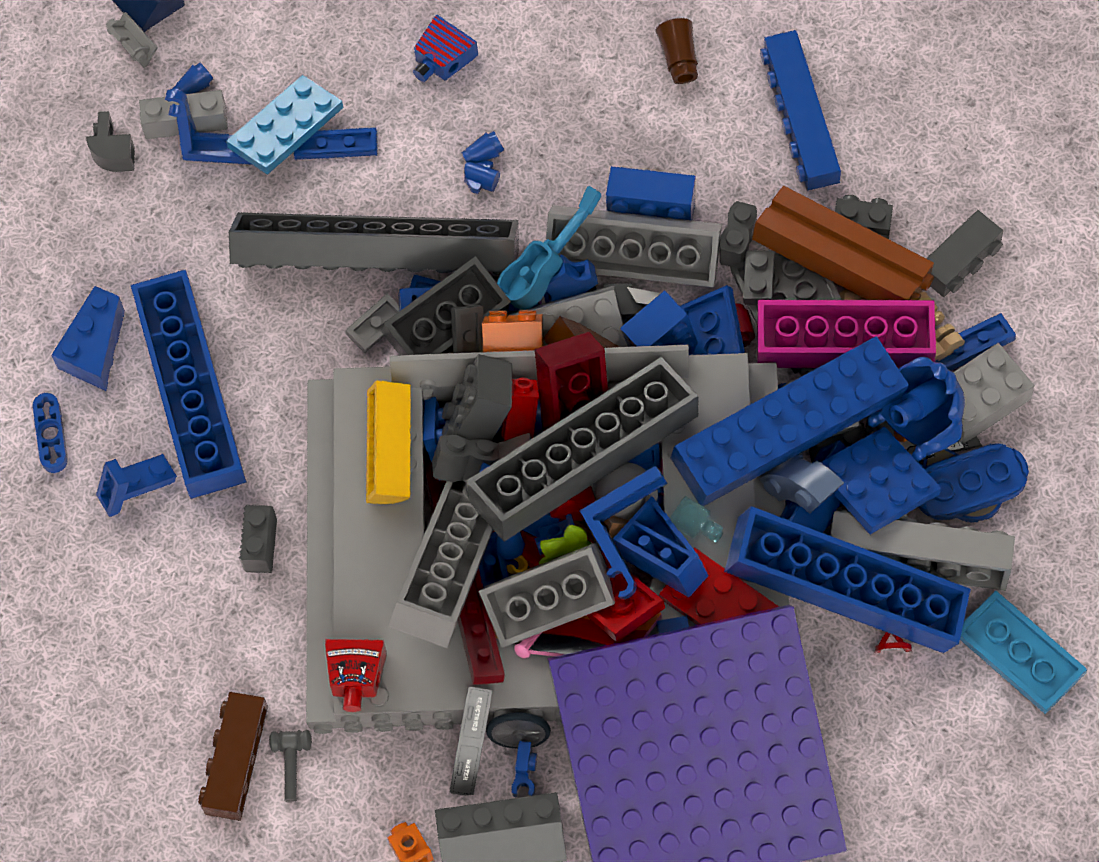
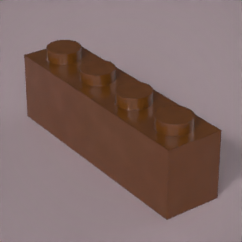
M229 692L227 701L222 702L220 708L221 727L220 730H215L213 737V747H216L214 756L208 759L206 765L208 781L206 787H202L199 794V805H201L205 815L241 821L268 710L265 697Z

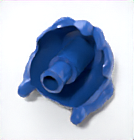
M918 357L901 366L899 371L909 384L902 398L869 415L867 423L870 427H877L886 421L895 432L916 446L912 457L919 461L928 455L947 449L961 439L965 397L956 375L948 370L943 363L933 362L928 357Z

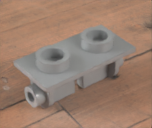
M126 12L123 13L120 20H109L106 24L107 32L121 42L122 46L131 54L133 61H138L143 68L147 67L158 48Z

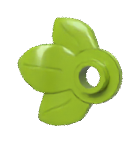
M568 525L565 529L564 537L541 540L540 546L545 557L540 560L539 564L592 544L587 539L586 531L581 527Z

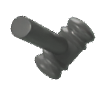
M300 730L280 731L279 733L273 731L269 738L271 751L274 753L278 750L284 751L285 801H297V750H310L312 745L311 733L309 730H304L303 732Z

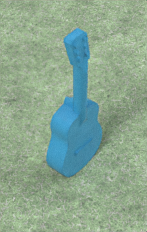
M588 186L578 206V211L555 240L547 239L544 242L537 240L531 242L525 248L522 255L504 269L498 278L497 284L511 301L510 304L518 309L526 310L535 306L542 299L551 278L563 263L562 258L558 254L587 216L591 215L601 198L599 191Z

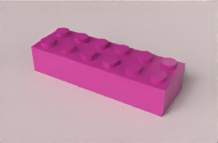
M758 300L757 363H776L777 368H819L876 336L897 368L918 357H928L935 362L934 300Z

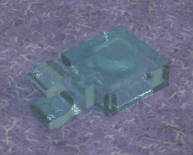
M684 496L670 517L677 529L693 539L700 532L717 543L723 535V527L708 520L711 512L687 496Z

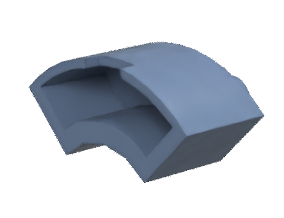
M803 455L794 456L774 467L759 479L763 483L765 490L779 502L782 500L793 501L804 508L809 514L844 484L832 470L817 460L813 464L802 460Z

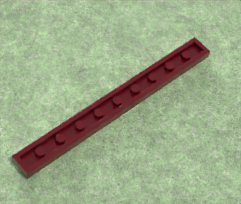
M424 453V480L433 514L447 481H439V479L433 477L432 462L428 453ZM479 568L461 611L458 624L473 685L503 683L505 673L494 628L479 593V590L483 588Z

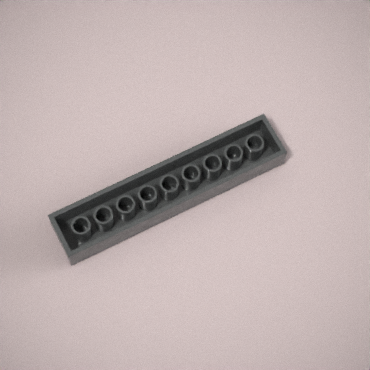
M238 212L228 232L230 264H238L239 267L243 268L266 265V267L273 269L281 268L282 266L308 269L311 266H318L326 270L351 267L355 271L379 268V270L384 272L396 269L422 272L426 269L436 270L438 273H450L453 270L459 269L476 256L487 271H493L494 274L501 275L504 269L517 260L519 252V220Z

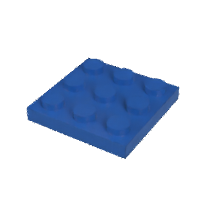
M886 427L879 429L820 462L832 470L844 482L833 494L870 535L935 498L941 491V487Z

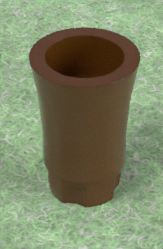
M676 18L661 23L657 26L655 32L662 46L667 68L672 75L673 82L684 84L698 78V62L694 47L693 22L686 18Z

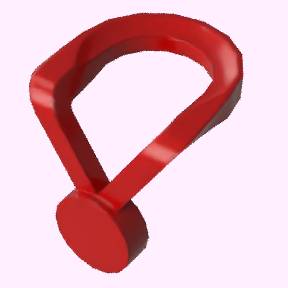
M885 632L880 643L875 646L874 653H880L882 649L902 648L905 652H912V645L905 643L901 637L893 635L897 642L886 643L891 634Z

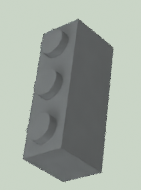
M977 210L926 258L934 262L931 272L934 280L930 287L943 298L950 291L952 293L957 292L963 285L964 278L969 273L972 275L977 273L984 263L983 260L988 255L994 256L1001 249L1004 230Z

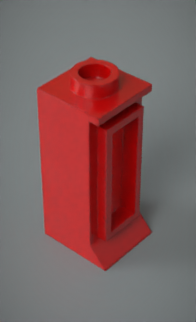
M528 378L512 379V407L502 422L500 440L506 441L530 433L533 439L539 399L537 380Z

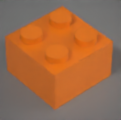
M520 310L518 315H507V311H490L488 316H484L482 322L483 352L532 351L543 347V314H536V310Z

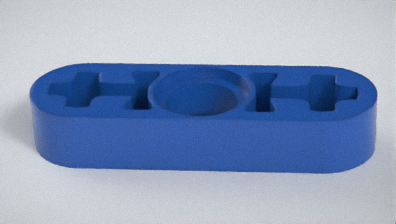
M42 393L34 399L32 405L39 459L46 471L57 473L62 471L68 462L61 407L53 394ZM46 402H49L51 405L49 407L51 418L46 419L42 409ZM55 427L58 429V433L53 439L43 438L45 429ZM49 447H54L59 457L54 464H51L49 460L51 459Z

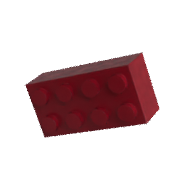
M590 332L534 349L543 432L608 391L605 349Z

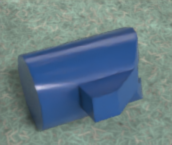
M485 160L478 163L467 162L465 164L464 182L472 193L479 194L481 189L494 192L500 179V171L492 169L493 162Z

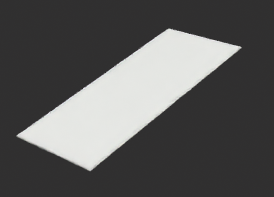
M627 287L636 303L648 305L661 294Z

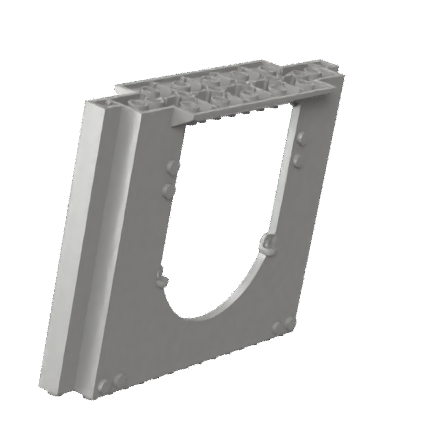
M688 345L604 348L608 390L662 357L698 395V417L662 439L663 476L668 483L663 486L664 513L668 515L674 526L682 533L692 548L695 547L725 568L738 517L751 506L780 517L784 510V500L779 502L765 490L763 483L759 480L767 473L765 472L701 507L670 456L675 445L778 390L777 364H748V353L689 355ZM535 350L390 356L389 367L333 369V379L307 381L306 723L309 729H314L315 733H331L332 728H344L345 732L357 733L363 731V727H375V731L387 732L392 731L393 726H405L406 730L417 731L422 730L423 725H435V728L440 730L452 729L453 724H462L469 686L492 690L487 723L503 714L521 712L539 716L545 721H557V725H562L547 659L555 656L530 654L528 658H521L514 651L516 644L502 648L499 640L496 638L505 673L504 682L473 685L458 622L447 648L389 627L397 599L424 537V401L431 397H436L440 407H444L447 402H451L456 385L462 383L468 364H473L478 354L512 363V379L528 378L537 380L538 385ZM376 380L411 385L410 498L393 504L366 503L367 390ZM738 577L778 606L789 605L788 595ZM654 578L649 588L659 596V593L666 584ZM665 602V609L659 612L662 613L660 620L684 616ZM688 619L689 627L696 626L695 623ZM657 626L653 628L648 636L658 634ZM325 639L384 640L387 652L378 692L375 697H362L361 711L348 712L343 710V697L333 696L329 683Z

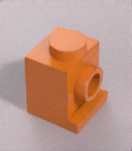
M403 822L391 830L392 835L387 837L399 862H431L434 860L430 848L415 823L408 826L406 822ZM409 839H412L414 841L413 845L410 847H405L402 845Z

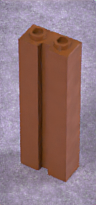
M784 185L773 198L770 207H766L755 223L752 240L867 300H920L921 291H927L934 280V276L931 275L934 262Z

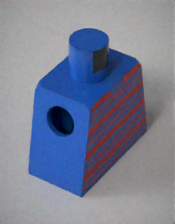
M436 15L415 45V58L420 64L413 70V74L421 82H426L433 73L446 81L478 56L477 41L439 15Z

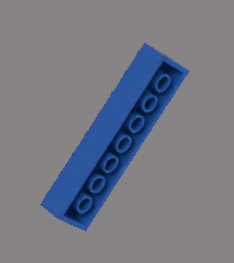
M186 269L131 285L182 476L190 499L247 483Z
M876 336L674 446L670 458L700 506L704 507L902 398L909 384Z
M752 506L737 519L724 571L941 653H945L960 642L971 590L970 588Z

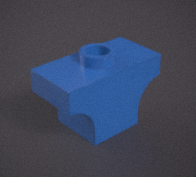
M561 254L560 257L563 263L549 282L544 294L545 303L583 294L596 286L598 280L594 264L588 259L582 262H572Z

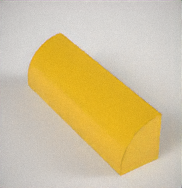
M376 380L367 390L366 503L393 504L410 498V384Z

